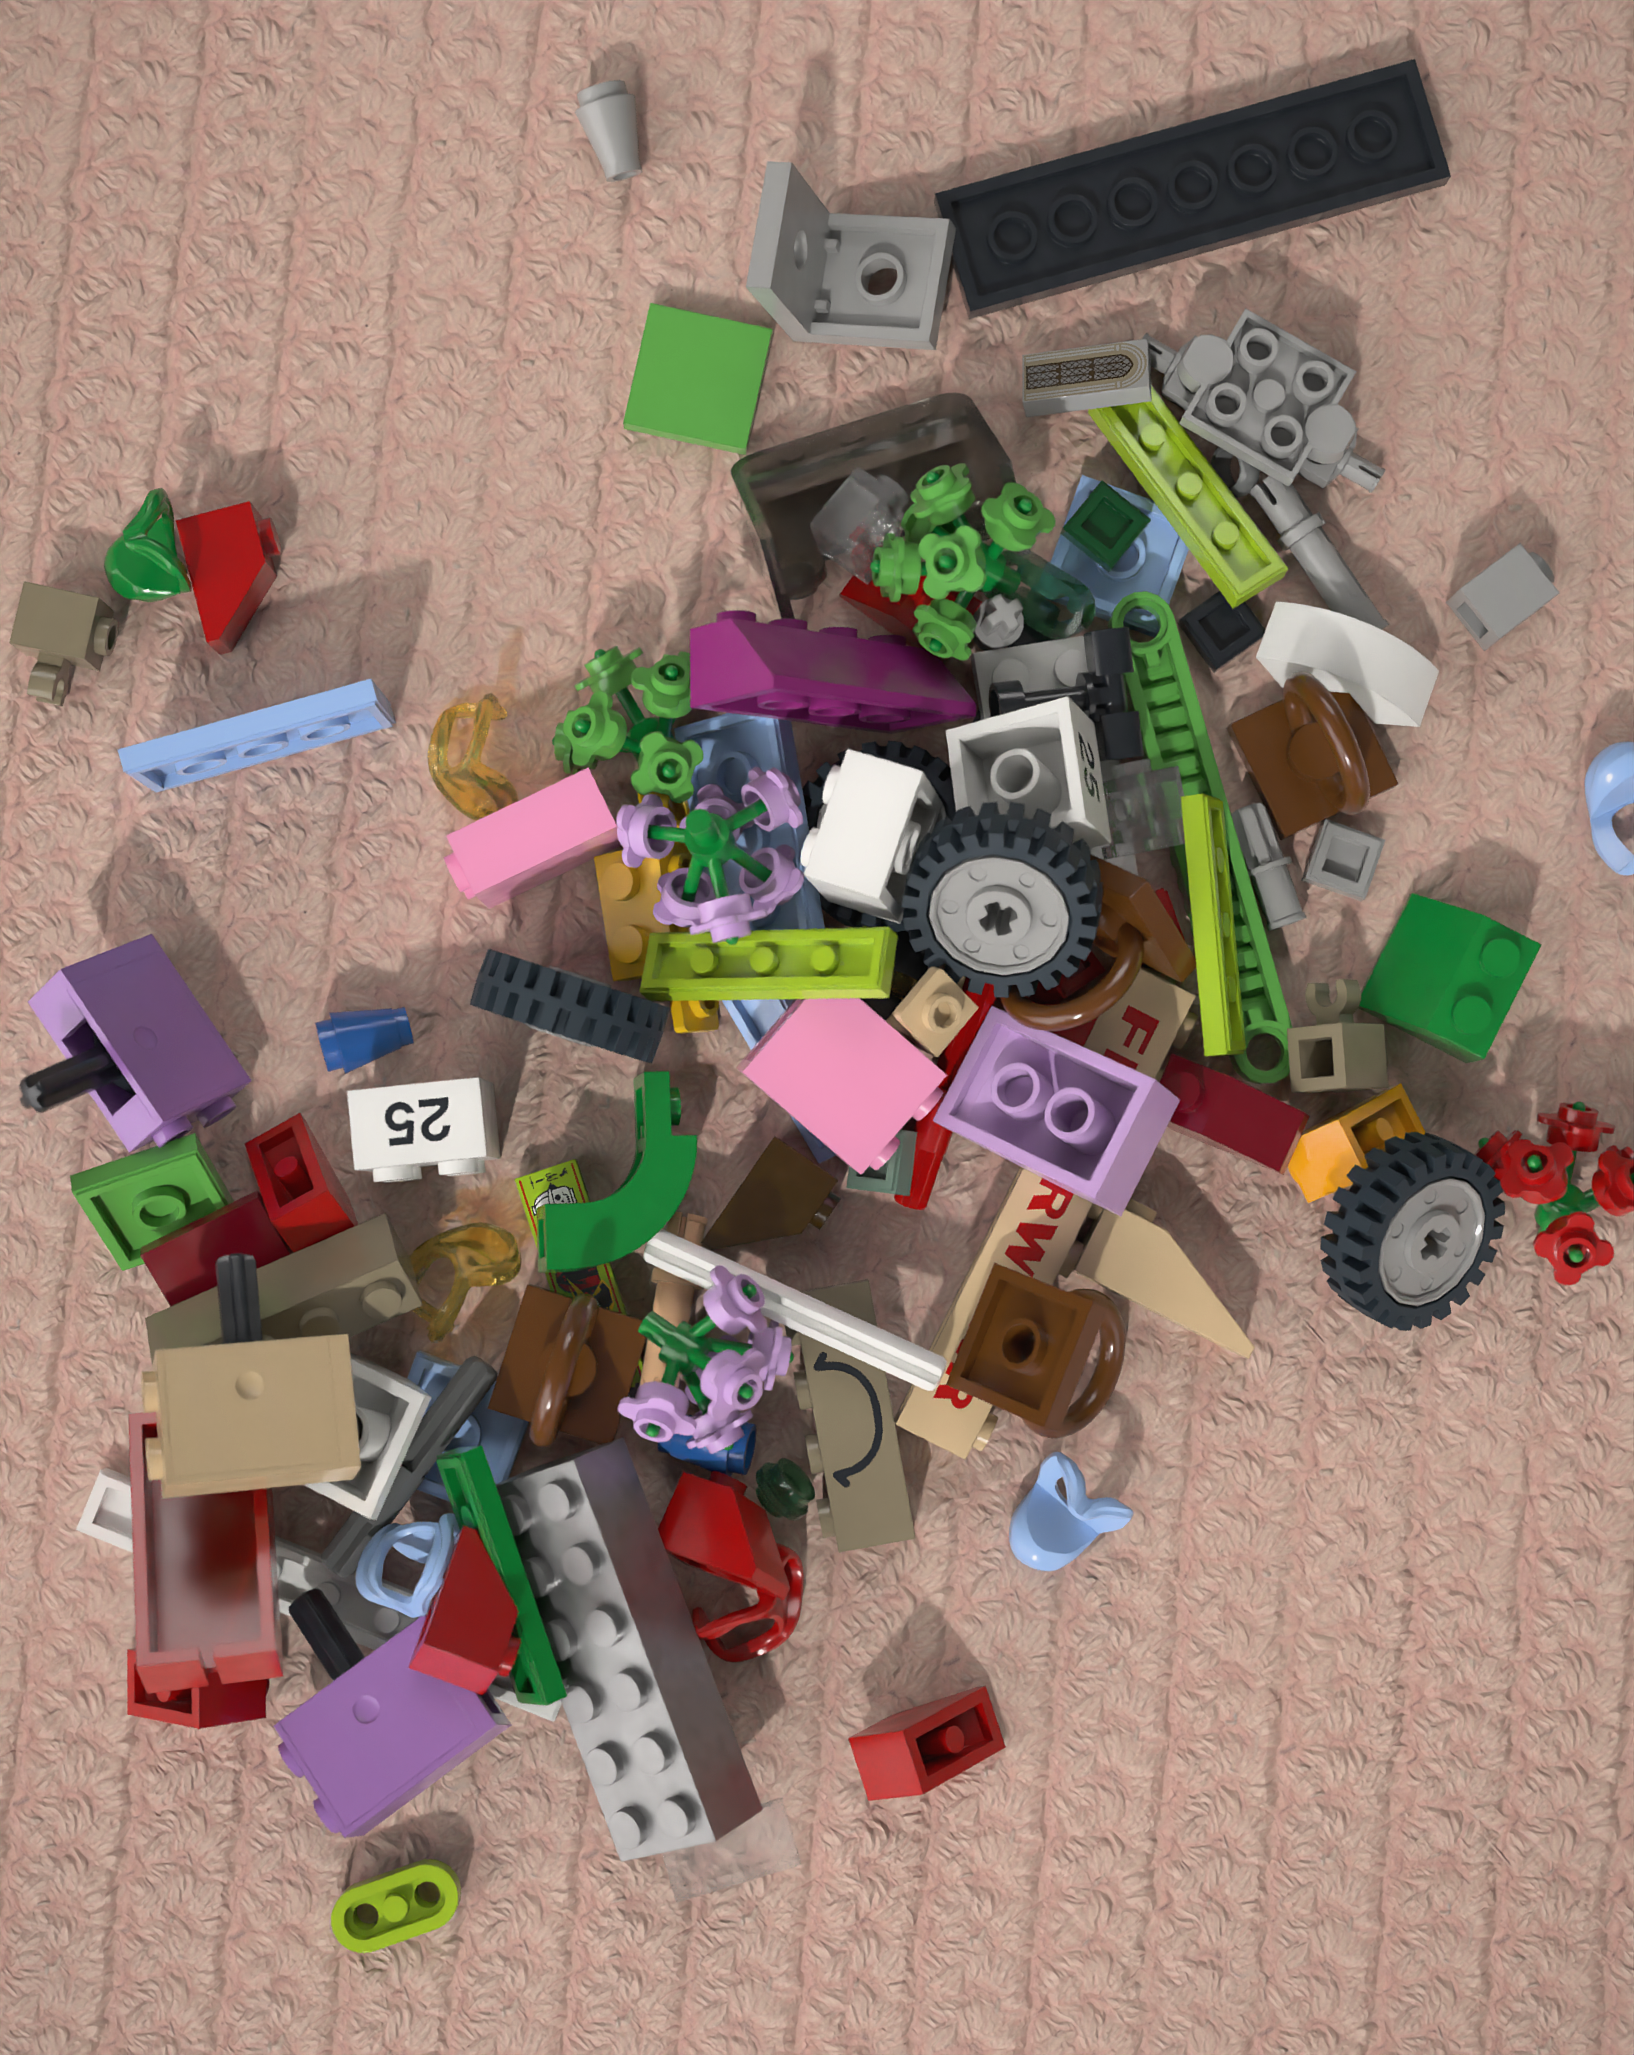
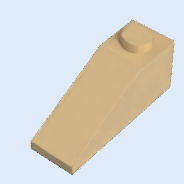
M1131 1198L1122 1216L1103 1209L1098 1219L1092 1221L1082 1241L1084 1247L1073 1272L1239 1356L1249 1359L1255 1348L1170 1233L1153 1223L1157 1212Z

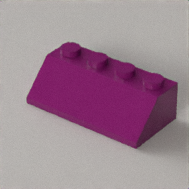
M743 610L719 612L716 614V622L690 629V708L886 734L976 717V703L938 656L924 648L906 646V637L876 635L869 637L867 640L858 638L857 629L850 627H828L820 629L819 632L808 630V622L801 619H776L766 624L756 622V613Z

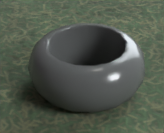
M1217 447L1211 458V466L1235 498L1247 495L1256 486L1260 470L1237 457L1240 473L1237 482H1235L1230 469L1233 455Z

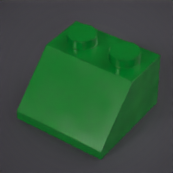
M1411 893L1361 990V1001L1358 1008L1464 1063L1484 1060L1542 944L1485 915Z

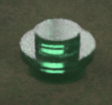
M781 1458L775 1464L765 1463L756 1471L757 1498L771 1515L777 1518L785 1517L789 1520L797 1521L808 1512V1503L815 1498V1490L806 1473L796 1463L787 1458Z

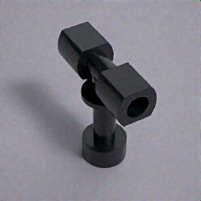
M1129 627L1095 630L1083 634L1088 672L1078 673L1076 685L1073 687L1024 692L1019 680L990 684V718L1068 696L1094 723L1100 762L1144 756L1139 711L1128 712L1124 675L1134 672Z

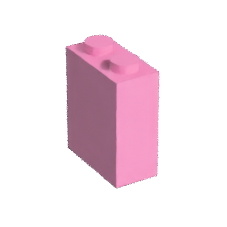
M588 767L446 835L454 852L445 856L444 860L459 891H464L468 900L477 897L490 909L594 859V856L603 855L621 846L617 836L618 827Z
M860 998L795 999L736 1067L861 1175L869 1166L874 1170H878L889 1160L901 1142L895 1135L911 1117L919 1121L932 1110L943 1094V1091L937 1086L947 1076Z

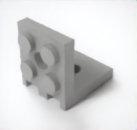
M767 161L746 288L787 335L796 342L936 350L956 228L950 219L829 213L792 162ZM883 268L897 270V280L890 291L882 295H873L868 292V284L874 273Z

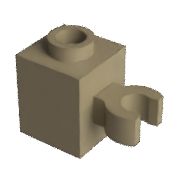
M24 581L9 643L25 655L38 658L29 678L27 694L35 696L39 702L62 707L68 689L70 665L100 671L103 657L112 654L117 641L118 622L116 619H113L114 610L99 597Z
M1336 980L1337 998L1333 1004L1329 998L1330 990L1328 983L1307 984L1305 993L1306 1003L1311 1013L1316 1016L1317 1025L1287 1029L1291 1093H1340L1388 1088L1384 1024L1354 1023L1353 1014L1358 1009L1361 1001V990L1357 980Z

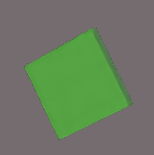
M650 303L623 421L624 429L746 455L772 342L773 329Z
M195 1133L167 1142L161 1148L155 1146L70 1175L73 1195L122 1271L145 1264L140 1256L142 1246L234 1202Z

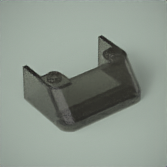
M945 393L751 453L738 460L732 466L731 476L767 590L780 619H795L790 600L803 599L817 591L818 586L826 579L828 574L825 561L872 547L875 544H881L884 542L886 533H894L895 537H904L905 531L901 526V521L909 507L914 504L910 495L916 489L919 479L936 467L948 465L951 468L960 463L967 465L970 471L965 478H969L972 483L971 490L975 494V500L964 512V515L972 528L978 531L982 542L991 539L985 527V518L981 511L982 505L988 498L997 499L1002 495L1001 491L1005 484L1009 482L1016 483L1010 458L971 397L962 393ZM1025 549L1016 551V553L1021 557L1030 554L1031 550Z

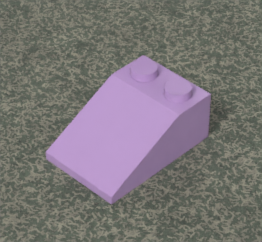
M991 1006L933 1121L1055 1185L1122 1216L1180 1099L1157 1080L1049 1031L1025 1027L1016 1022L1007 1012Z

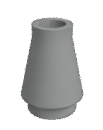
M621 80L599 83L580 91L577 94L580 107L575 111V114L603 167L606 181H621L642 173L639 160L635 95L628 94L626 84Z

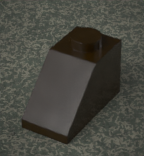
M774 1136L701 1243L709 1249L715 1250L802 1234L809 1223L820 1230L841 1200L839 1196L831 1191L838 1182V1179Z

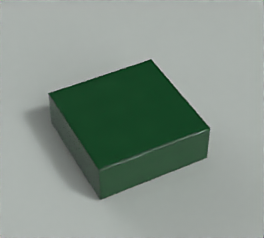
M1102 480L1065 524L1060 534L1110 573L1147 528L1151 519Z

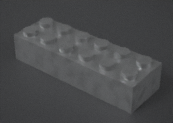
M622 1437L531 1468L496 1484L567 1693V1697L561 1699L620 1861L623 1862L716 1842L763 1811L624 1438Z

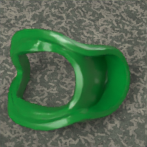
M163 488L149 491L138 514L124 528L123 535L117 538L107 550L104 560L107 579L112 588L126 599L155 602L192 591V585L187 576V569L177 556L173 508Z

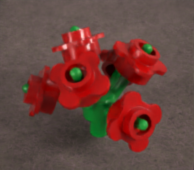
M1580 1101L1560 1103L1557 1113L1537 1114L1536 1120L1548 1125L1545 1141L1552 1144L1551 1146L1534 1145L1528 1139L1519 1140L1523 1135L1519 1130H1514L1507 1137L1497 1130L1490 1138H1481L1478 1142L1479 1149L1474 1153V1155L1482 1159L1483 1162L1490 1165L1496 1174L1493 1177L1500 1181L1502 1190L1507 1196L1511 1198L1521 1197L1529 1203L1537 1204L1534 1217L1540 1227L1534 1239V1250L1539 1257L1548 1259L1554 1267L1553 1275L1555 1280L1562 1285L1578 1283L1584 1272L1594 1266H1606L1614 1257L1612 1244L1608 1240L1600 1239L1594 1229V1220L1588 1212L1600 1206L1607 1213L1616 1217H1622L1634 1211V1151L1628 1146L1619 1150L1617 1146L1612 1145L1600 1154L1597 1171L1592 1177L1591 1189L1583 1192L1579 1187L1571 1183L1577 1151L1596 1152L1601 1133L1614 1134L1615 1131L1614 1125L1597 1121L1599 1113L1597 1109L1585 1106Z

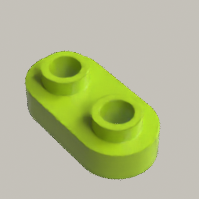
M423 1859L349 1886L341 1894L333 1907L331 1914L333 1933L339 1943L348 1950L357 1953H370L444 1926L453 1917L461 1899L459 1878L455 1871L446 1863L435 1859ZM423 1882L434 1883L440 1890V1898L434 1902L423 1900L418 1893V1885ZM365 1903L373 1905L378 1911V1921L374 1923L361 1921L357 1915V1906Z

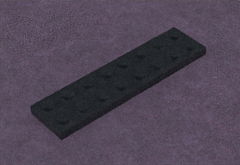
M1412 59L935 193L934 204L938 218L950 219L956 228L951 261L968 319H972L1445 186L1451 174L1416 61Z

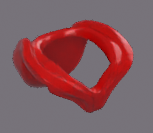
M776 1543L790 1587L785 1600L757 1591L758 1603L727 1614L710 1622L701 1607L698 1606L692 1610L693 1625L699 1640L703 1639L711 1651L720 1659L736 1663L759 1657L782 1645L793 1633L801 1613L804 1575L801 1559L791 1548ZM765 1618L774 1619V1625L767 1632L738 1646L726 1649L720 1639V1636L740 1624Z

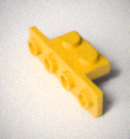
M638 793V800L640 804L645 795ZM649 793L660 797L663 807L668 808L672 812L676 821V827L679 828L681 820L690 813L688 802L675 803L666 794ZM675 842L670 853L664 858H644L638 868L628 867L624 864L622 860L623 850L594 856L613 981H630L642 978L650 933L690 932V927H680L675 924L665 925L660 923L653 915L654 905L661 899V892L657 889L658 879L662 875L671 873L674 870L689 868L692 855L685 843ZM719 1000L670 1001L676 1033L709 1032L719 1029L717 1013Z

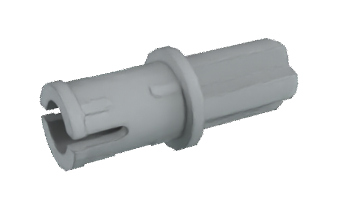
M998 594L993 598L985 600L973 616L977 624L973 640L980 649L990 651L1012 645L1019 638L1023 630L1024 618L1022 615L1023 606L1018 598L1011 601Z
M1254 803L1231 813L1248 875L1251 878L1265 915L1268 931L1307 918L1305 912L1302 911L1287 867L1288 864L1292 863V859L1290 856L1285 858L1283 856L1266 806L1262 803Z

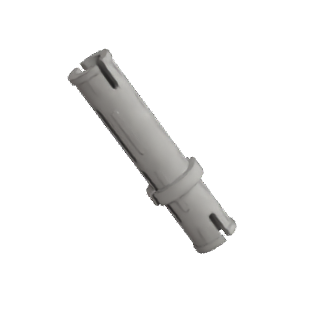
M1268 476L1263 480V484L1259 483L1253 487L1250 494L1256 498L1281 536L1277 543L1284 552L1289 549L1291 550L1330 610L1356 618L1381 630L1388 626L1387 620L1383 619L1322 529L1326 522L1319 512L1314 515L1312 514L1293 484L1291 483L1288 487L1273 477Z

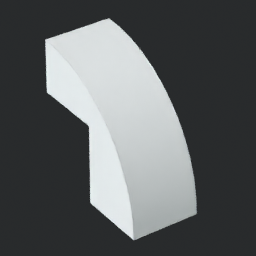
M1288 602L1275 603L1256 658L1282 688L1287 678L1293 673L1299 671L1310 673L1319 679L1329 692L1350 693L1375 724L1420 727L1439 670L1420 652L1384 630L1341 613Z

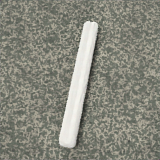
M661 1229L647 1242L643 1258L646 1262L707 1290L715 1285L711 1280L710 1272L718 1265L724 1266L734 1276L745 1274L751 1277L763 1292L765 1303L760 1308L763 1316L927 1391H933L942 1379L947 1361L936 1353L664 1229Z

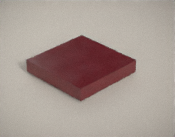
M257 1190L142 1246L140 1256L171 1307L217 1287L215 1264L220 1257L234 1253L253 1255L256 1260V1268L258 1269L294 1252L270 1222L263 1198Z

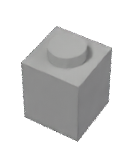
M1519 543L1461 587L1446 603L1485 651L1559 594V591L1552 584L1554 582V575L1544 559L1534 552L1528 553L1522 544Z

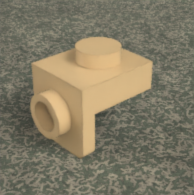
M931 967L886 1022L913 1046L938 1057L979 1007L942 969Z

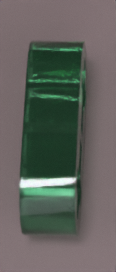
M1005 549L1002 551L1005 557V565H1017L1016 571L1021 575V582L1031 587V589L1021 586L1013 594L1006 595L993 588L984 593L988 599L998 594L1011 601L1018 598L1023 606L1022 615L1024 623L1052 639L1069 638L1088 629L1093 622L1096 607L1095 599L1087 586L1031 550L1011 551ZM1067 596L1069 598L1067 609L1074 614L1073 618L1061 622L1058 621L1060 609L1046 600L1045 597L1056 600Z

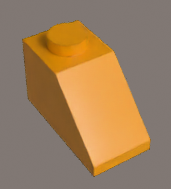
M1400 1083L1303 1131L1288 1164V1169L1309 1203L1336 1192L1338 1187L1346 1188L1353 1185L1346 1175L1354 1165L1366 1169L1368 1165L1364 1155L1374 1147L1385 1152V1140L1394 1136L1404 1139L1405 1133L1418 1132L1424 1135L1426 1131Z

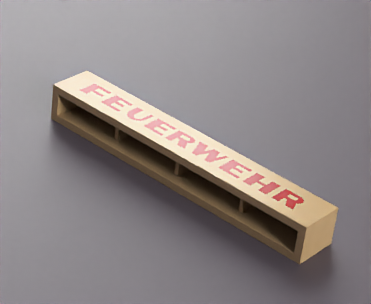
M1140 968L1138 976L1127 993L1113 1007L1098 1017L1084 1047L1160 1082L1165 1071L1160 1067L1171 1045L1182 1049L1196 1023L1198 1015L1189 1011L1196 996ZM1019 1167L929 1348V1351L944 1357L947 1361L942 1379L933 1391H927L911 1384L894 1418L897 1426L966 1460L972 1447L979 1451L985 1448L998 1421V1416L990 1413L993 1405L950 1387L946 1383L994 1263H997L1050 1285H1053L1058 1274L1068 1278L1084 1247V1243L1076 1240V1237L1086 1216L1096 1221L1104 1208Z

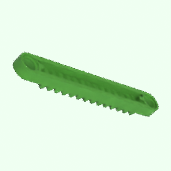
M1147 591L1134 592L1124 597L1114 608L1108 622V629L1124 627L1125 615L1134 609H1144L1151 612L1158 622V633L1153 640L1139 643L1130 638L1134 672L1124 675L1129 712L1139 711L1144 752L1143 765L1149 776L1151 793L1156 800L1158 817L1163 824L1164 839L1169 845L1171 863L1177 873V884L1184 897V908L1190 918L1191 933L1194 938L1181 796L1206 794L1223 801L1246 1049L1248 1042L1254 1036L1267 1034L1277 1040L1281 1050L1279 1062L1268 1071H1262L1252 1066L1247 1058L1246 1050L1244 1054L1229 1055V1058L1236 1073L1246 1081L1255 1084L1275 1083L1287 1077L1290 1073L1287 1029L1293 1027L1174 614L1168 603L1159 595Z

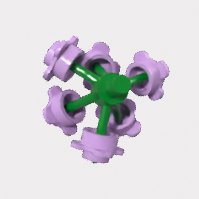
M759 767L752 768L748 773L750 782L744 785L741 790L742 803H736L726 797L719 785H705L697 793V806L688 816L681 820L679 828L676 827V821L672 812L668 808L663 807L660 797L655 794L645 795L640 804L635 806L623 805L617 815V836L620 844L624 847L622 860L626 866L638 868L644 858H664L670 853L675 842L685 843L692 855L689 868L674 870L671 873L662 875L658 879L657 889L661 892V899L654 905L653 915L660 923L665 925L675 924L686 928L690 927L691 935L710 931L713 943L726 941L730 945H735L738 943L739 938L752 934L749 922L771 915L776 905L787 903L799 891L804 882V873L795 867L793 862L795 851L793 848L786 844L780 845L775 849L764 847L755 851L750 856L740 849L736 843L743 830L750 828L754 822L765 831H772L784 823H788L793 828L802 825L803 816L798 808L801 798L796 785L790 777L775 767L767 772H763ZM730 859L742 867L739 885L742 891L745 892L744 894L729 896L722 865L726 864ZM704 866L708 867L710 876L703 872ZM750 896L754 899L753 906L751 904Z
M721 1265L716 1266L710 1272L711 1280L715 1285L704 1293L703 1301L708 1315L694 1326L683 1321L676 1327L652 1310L638 1328V1333L661 1348L658 1359L666 1364L661 1382L642 1384L638 1388L635 1399L625 1397L620 1400L618 1406L619 1413L631 1418L634 1421V1430L645 1439L665 1442L670 1440L673 1434L679 1433L686 1436L693 1435L686 1442L689 1449L695 1446L698 1449L706 1446L710 1454L722 1449L731 1450L734 1442L745 1435L740 1425L753 1417L751 1410L743 1413L739 1410L751 1408L759 1401L763 1393L762 1381H764V1390L771 1391L775 1375L785 1376L789 1363L794 1359V1354L791 1352V1337L782 1336L783 1328L779 1327V1322L771 1319L770 1325L767 1327V1321L761 1314L760 1309L763 1307L765 1299L758 1284L745 1274H738L737 1276L730 1274ZM716 1326L732 1335L740 1333L746 1327L750 1329L747 1343L739 1342L731 1335H724L718 1339L707 1337L705 1334ZM678 1373L681 1374L687 1385L685 1393L674 1387ZM689 1401L700 1408V1411L691 1417L686 1415Z

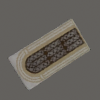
M1148 339L1023 355V406L1026 417L1152 401Z

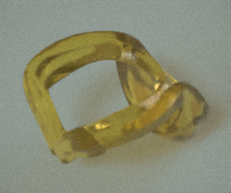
M492 693L485 694L478 703H462L444 710L435 723L427 752L429 772L438 790L458 811L474 821L517 802L519 799L514 784L505 775L482 764L480 761L491 720L507 718V710L500 705L499 698ZM455 718H474L472 740L469 742L461 762L457 766L451 767L448 764L447 753Z
M470 1223L449 1229L428 1239L410 1255L418 1287L428 1268L437 1259L448 1258L455 1270V1279L451 1291L439 1309H436L421 1298L423 1305L412 1310L419 1317L430 1322L426 1329L429 1331L427 1336L431 1343L442 1342L445 1335L454 1330V1322L471 1287L500 1286L514 1280L518 1276L522 1266V1255L518 1241L512 1233L490 1223Z

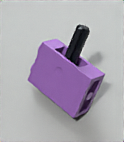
M152 934L60 969L28 1001L66 1060L24 1077L19 1084L23 1094L20 1098L21 1104L25 1109L33 1108L37 1113H44L89 1093L129 1153L153 1141L161 1148L167 1142L182 1138L193 1128L191 1123L199 1120L204 1128L218 1122L237 1107L232 1098L251 1082L239 1061Z
M313 1588L298 1596L289 1606L290 1615L333 1682L273 1726L283 1740L278 1745L283 1761L297 1777L302 1778L305 1775L318 1796L313 1801L315 1811L331 1832L336 1834L340 1831L344 1838L365 1835L512 1725L489 1689L486 1690L484 1695L408 1668L426 1615L419 1617L365 1657L321 1589Z

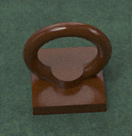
M1295 672L1287 678L1283 687L1282 700L1237 720L1226 728L1262 803L1266 806L1270 820L1281 841L1341 812L1348 815L1359 814L1365 810L1369 799L1399 784L1361 706L1350 693L1329 692L1319 679L1307 672Z
M1090 854V861L1097 860L1101 871L1100 883H1103L1101 915L1093 943L1107 954L1116 957V960L1108 974L1093 989L1074 1000L1061 1004H1038L1030 1000L1028 996L1021 997L1017 985H1012L1009 998L1000 997L1006 1012L1016 1022L1025 1027L1041 1031H1059L1083 1025L1108 1011L1127 993L1138 976L1142 963L1181 983L1196 968V958L1147 879Z
M994 1263L946 1385L1021 1417L1029 1429L1042 1437L1058 1439L1075 1434L1091 1423L1101 1412L1118 1382L1126 1346L1125 1328L1121 1314L1115 1303L1100 1291L1081 1288L1068 1292ZM1099 1332L1100 1350L1093 1376L1081 1396L1069 1406Z
M527 1284L487 1409L531 1422L529 1434L531 1440L537 1446L545 1447L551 1445L559 1431L601 1445L614 1441L622 1417L618 1411L620 1400L629 1395L647 1339L637 1332L643 1319L599 1306L594 1296L588 1293H581L573 1298L539 1286Z

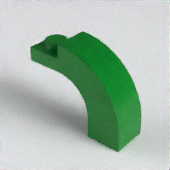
M669 1071L643 1072L633 1079L635 1155L632 1167L619 1188L607 1198L599 1201L544 1204L536 1208L538 1273L579 1271L622 1258L651 1240L676 1212L690 1185L697 1154V1135L672 1136L671 1126H678L680 1124L681 1097L678 1087H670Z

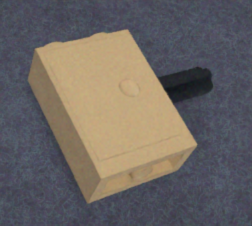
M234 1253L218 1258L215 1265L222 1345L156 1350L152 1365L153 1371L141 1372L143 1412H156L158 1438L146 1439L148 1479H161L162 1498L353 1480L361 1468L348 1334L263 1341L255 1258L253 1255Z

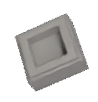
M1328 819L1323 820L1302 881L1358 901L1365 900L1385 839Z

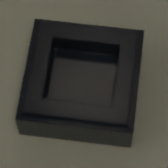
M1220 591L1178 621V625L1213 673L1261 641L1265 633V628L1246 602L1232 608Z

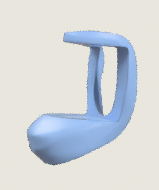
M1626 741L1614 743L1603 749L1591 762L1584 781L1594 847L1608 867L1624 876L1634 874V854L1617 837L1612 826V818L1618 810L1634 803V742Z
M1053 1452L1043 1460L1035 1485L1023 1498L1012 1515L1009 1527L1011 1550L1018 1560L1031 1568L1040 1571H1055L1077 1558L1099 1534L1123 1528L1131 1520L1134 1513L1130 1507L1115 1498L1089 1499L1086 1496L1084 1476L1077 1464L1063 1453ZM1063 1477L1066 1486L1067 1500L1061 1494L1057 1484V1480Z
M454 1513L443 1514L439 1522L422 1521L405 1525L391 1523L380 1529L365 1546L357 1564L356 1585L361 1595L371 1602L395 1609L411 1618L425 1616L428 1612L431 1598L439 1590L443 1582L444 1572L452 1556L454 1540L460 1532ZM392 1546L404 1556L416 1562L426 1564L412 1596H404L382 1586L383 1564Z

